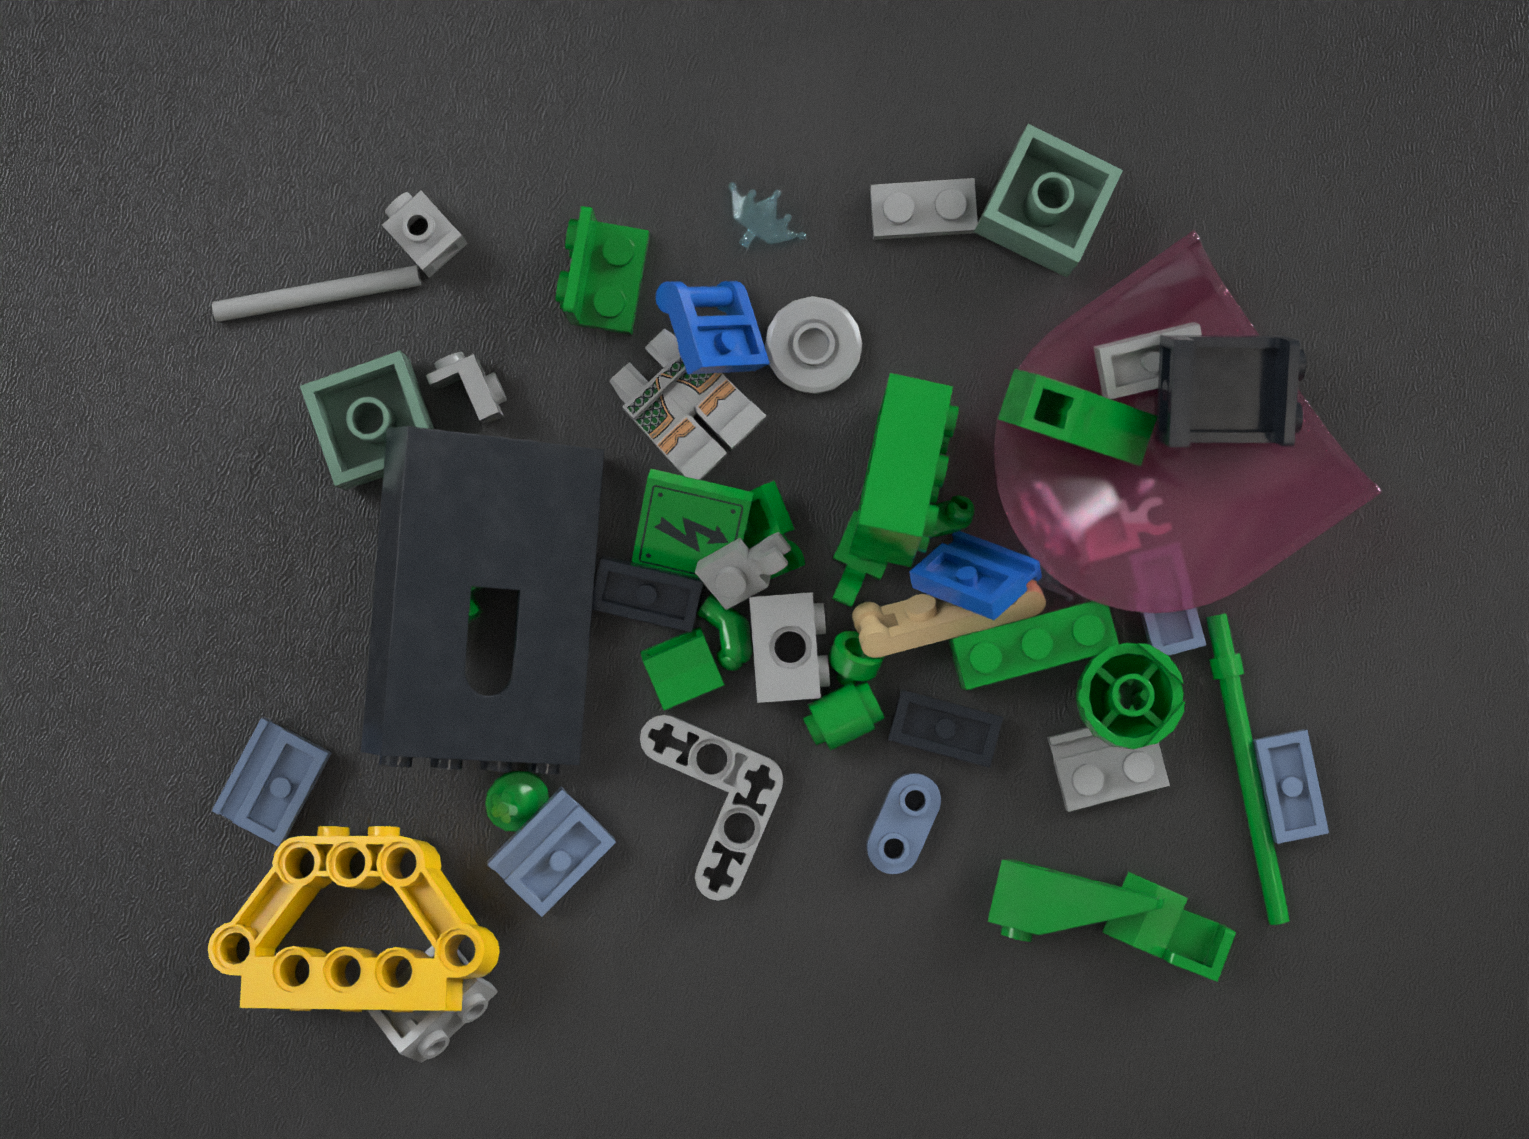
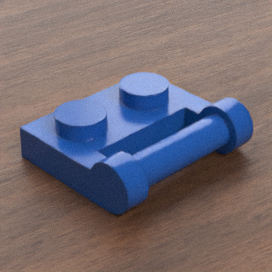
M667 281L658 287L656 291L657 306L662 312L669 314L678 342L679 354L684 361L688 375L756 371L770 364L747 290L741 282L723 281L717 286L687 287L683 282ZM717 307L720 311L726 312L727 316H697L695 308Z

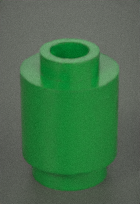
M867 681L857 686H854L851 682L809 703L808 706L812 714L803 718L816 746L826 742L830 751L875 730L873 724L885 719Z

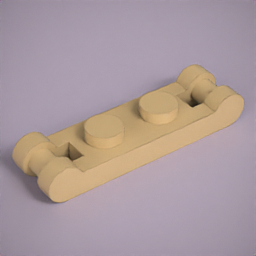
M1030 580L1026 584L1027 591L996 620H991L929 594L915 595L908 600L881 607L874 602H864L854 609L852 620L856 631L859 633V642L864 654L868 657L877 658L1034 617L1043 611L1046 606V599L1041 588L1037 585V581Z

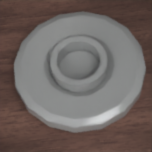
M814 296L794 300L779 310L768 327L765 350L770 362L769 366L777 378L793 390L809 394L832 391L846 382L859 364L862 349L858 324L849 311L831 299Z

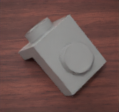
M463 352L448 355L434 363L436 371L426 375L430 386L435 390L462 379L476 414L484 425L504 417L499 404L507 401L503 388L495 372L488 375L485 374L480 360L474 354L466 358Z

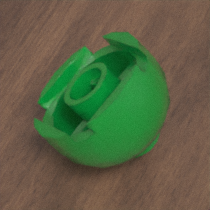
M1118 644L1104 649L1088 662L1078 680L1076 703L1080 718L1092 735L1112 747L1133 750L1157 744L1174 731L1184 713L1185 701H1183L1181 685L1184 683L1181 672L1167 654L1149 644Z

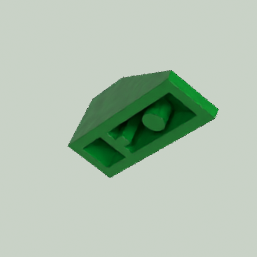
M1002 859L987 922L1002 925L1000 934L1003 936L1031 942L1033 934H1048L1163 909L1165 898L1014 859Z

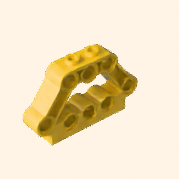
M320 826L318 827L317 836L288 838L275 851L272 862L273 867L231 922L224 923L218 927L209 940L208 954L214 968L224 974L241 976L240 1008L290 1009V1011H311V1009H340V1011L362 1012V1010H391V1012H413V1010L462 1011L463 979L480 978L490 973L497 964L500 953L499 944L494 934L487 928L478 926L441 871L440 855L435 847L425 841L400 836V828L390 826L368 827V836H349V827ZM310 851L314 857L315 864L310 875L304 878L300 872V862L303 856ZM361 851L365 857V867L363 872L354 878L350 872V861L356 853ZM412 851L416 857V868L412 875L404 878L400 872V862L406 853ZM332 881L340 886L362 890L375 888L384 881L393 886L434 947L435 958H430L429 955L421 950L401 947L388 948L379 955L372 950L355 947H340L326 954L324 951L316 948L292 946L282 949L275 956V949L321 888H325ZM245 936L249 941L250 951L247 958L241 962L237 957L236 948L240 939ZM469 937L475 944V955L472 961L465 966L460 962L457 950L461 941ZM305 958L309 964L310 972L307 980L300 984L295 977V968L299 960ZM355 958L360 964L361 973L357 982L350 985L345 977V969L349 961ZM406 958L412 966V976L406 985L401 986L396 979L395 972L399 962Z

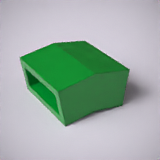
M701 627L640 651L642 661L663 710L725 685Z
M1128 872L1122 887L1165 898L1163 909L1108 920L1102 933L1162 959L1188 898Z

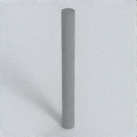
M418 265L214 301L212 302V310L215 321L221 322L421 286V276Z

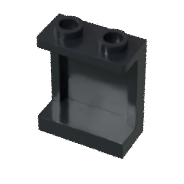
M1160 335L1158 417L1156 420L1155 440L1168 447H1190V443H1275L1282 447H1293L1295 434L1301 431L1303 424V410L1301 403L1297 402L1298 381L1303 380L1306 372V356L1304 350L1300 349V341L1287 336Z

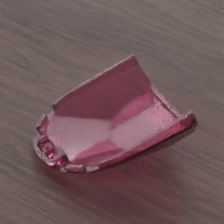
M1193 230L1060 323L1030 351L1018 369L1103 396L1093 346L1192 322L1200 324L1202 335L1259 334L1222 282L1201 244V238ZM1158 388L1111 399L1157 416ZM1299 390L1297 402H1300L1302 406L1303 424L1301 431L1295 434L1293 447H1282L1275 443H1190V447H1168L1155 440V423L1141 466L1001 420H997L994 468L997 488L1011 527L1022 545L1034 559L1039 560L1040 566L1067 588L1087 599L1125 611L1169 613L1193 609L1227 597L1260 577L1383 491L1377 483L1372 482L1341 448Z

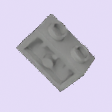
M431 946L424 953L429 955L430 958H435V949ZM457 950L460 962L466 966L469 962L462 955V953L459 950ZM409 966L397 978L401 986L406 985L411 979L412 966ZM482 978L463 979L462 1011H367L401 1055L422 1063L443 1052L450 1042L449 1038L465 1023L472 1022L480 1017L487 1009L488 1001L497 994V990L492 983Z

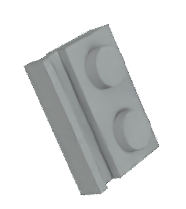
M1087 727L1047 737L1065 809L1068 812L1170 786L1159 742L1133 750L1112 747L1092 735Z

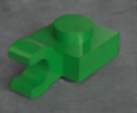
M775 481L751 490L750 492H754L743 540L745 545L750 549L768 536L779 532L791 546V551L783 555L788 561V565L779 572L772 574L770 579L804 566L805 559L802 551L784 535L794 530V527Z
M856 511L853 512L832 559L846 566L832 600L850 608L856 599L865 575L880 581L888 562L849 554L858 513Z

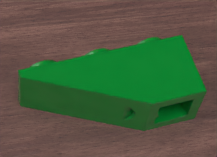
M1014 369L998 420L1141 466L1158 416L1038 374Z

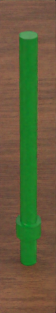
M1227 613L1208 616L1206 620L1214 658H1210L1209 661L1213 680L1219 679L1269 925L1287 923L1290 919L1239 676L1244 674L1241 654L1234 651Z

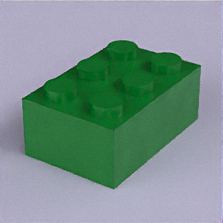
M894 373L889 374L879 409L849 554L911 567L917 551L926 553L929 539L932 538L939 509V506L930 505L929 503L936 504L939 489L942 488L949 460V456L945 455L949 440L953 437L959 411L958 406L950 405L953 386Z

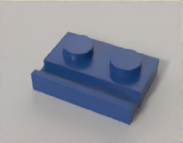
M962 531L953 533V541L949 545L941 543L909 571L912 588L991 620H996L1027 591L1026 584L1030 580L1038 581L1042 578L1039 560Z

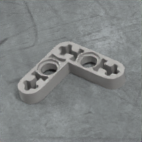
M665 714L655 716L647 721L641 730L640 742L645 754L654 761L729 792L695 873L696 886L701 894L717 901L728 899L741 886L782 790L784 781L782 770L777 762L771 758L679 718ZM665 723L670 724L674 727L672 736L683 742H687L688 732L699 736V739L690 749L688 765L677 761V758L683 752L670 746L663 753L654 750L656 741L649 737L652 728L661 730ZM706 744H717L727 754V764L719 773H705L697 764V753ZM760 765L770 768L768 777L775 781L772 789L763 787L756 800L758 804H766L763 814H759L749 805L733 803L736 793H740L744 798H747L751 789V781L745 778V774L748 770L757 771ZM739 812L751 817L755 826L752 837L741 843L730 840L724 831L726 819L730 815ZM716 841H719L730 851L746 853L742 862H739L732 856L727 874L733 877L734 880L731 885L722 883L718 890L709 887L710 877L703 874L706 867L716 868L723 852L712 850Z

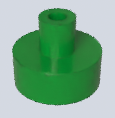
M856 631L839 633L828 655L830 665L838 672L836 678L843 685L851 682L855 685L857 681H868L875 678L884 659V656L873 658L864 654L859 642V633Z

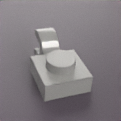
M779 532L768 536L750 549L741 538H738L699 560L695 573L727 610L767 588L770 576L788 565V561L783 555L791 551V546Z

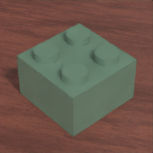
M1027 124L1010 155L974 233L1067 278L1080 262L1123 170Z
M402 351L388 354L300 386L334 485L344 490L383 477L387 428L411 426L434 429L410 359Z

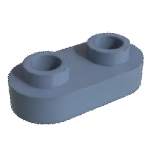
M907 773L897 778L891 785L867 839V854L872 864L884 873L900 874L909 870L917 861L941 805L940 791L937 785L927 776L919 773ZM912 790L921 791L925 798L923 806L917 810L909 809L905 804V797ZM892 838L899 839L903 843V852L895 858L888 857L884 853L885 843Z

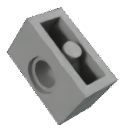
M813 592L749 597L757 703L821 698L820 687L830 686L828 655L818 656L816 635L826 634L824 603H813ZM785 632H795L805 642L804 655L800 660L793 663L783 662L775 653V641Z

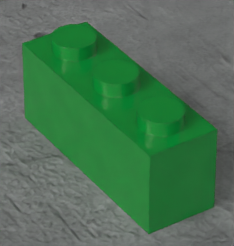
M1107 598L1088 601L948 639L962 690L973 689L1096 656L1104 649L1119 644Z

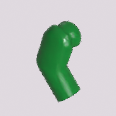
M956 495L951 500L934 504V506H939L932 537L959 532L969 526L975 512L973 502L964 495Z
M711 593L697 612V615L716 627L720 632L721 649L717 653L719 664L730 671L739 670L743 663L750 660L753 652L749 621L732 607L726 610Z

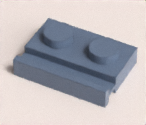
M261 718L212 812L230 819L234 824L279 847L290 833L332 753L296 733L280 727L267 718Z
M561 786L487 861V865L492 870H495L527 904L543 917L616 843V840Z

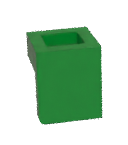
M1183 909L1162 959L1170 964L1218 982L1236 931L1226 925Z

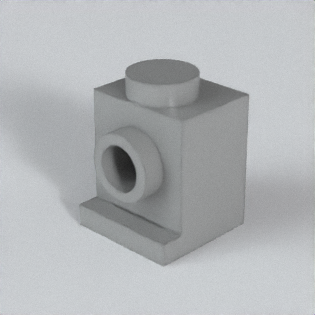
M422 191L418 192L414 197L409 192L401 194L385 210L389 219L382 226L429 278L468 244L459 231ZM419 218L427 220L428 228L424 234L419 236L411 234L410 226Z

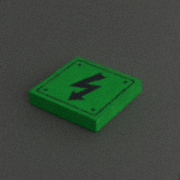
M650 469L632 562L698 577L695 570L699 560L738 538H741L742 541L744 540L754 492Z

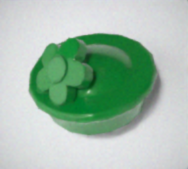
M517 770L504 773L494 781L487 792L485 801L487 816L500 829L516 832L549 799L548 789L542 779L531 772Z

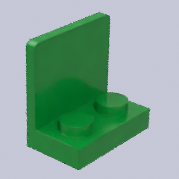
M581 206L579 219L570 218L566 233L565 250H569V258H572L570 271L561 270L556 290V302L560 303V309L563 310L571 325L632 335L650 235L649 230L598 222L593 208Z

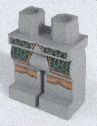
M663 329L645 347V350L663 369L648 382L629 362L611 378L610 383L619 398L625 403L623 410L682 476L702 480L727 456V452L693 417L697 415L732 451L765 420L766 415L722 373L688 375L684 361L679 354L676 336Z

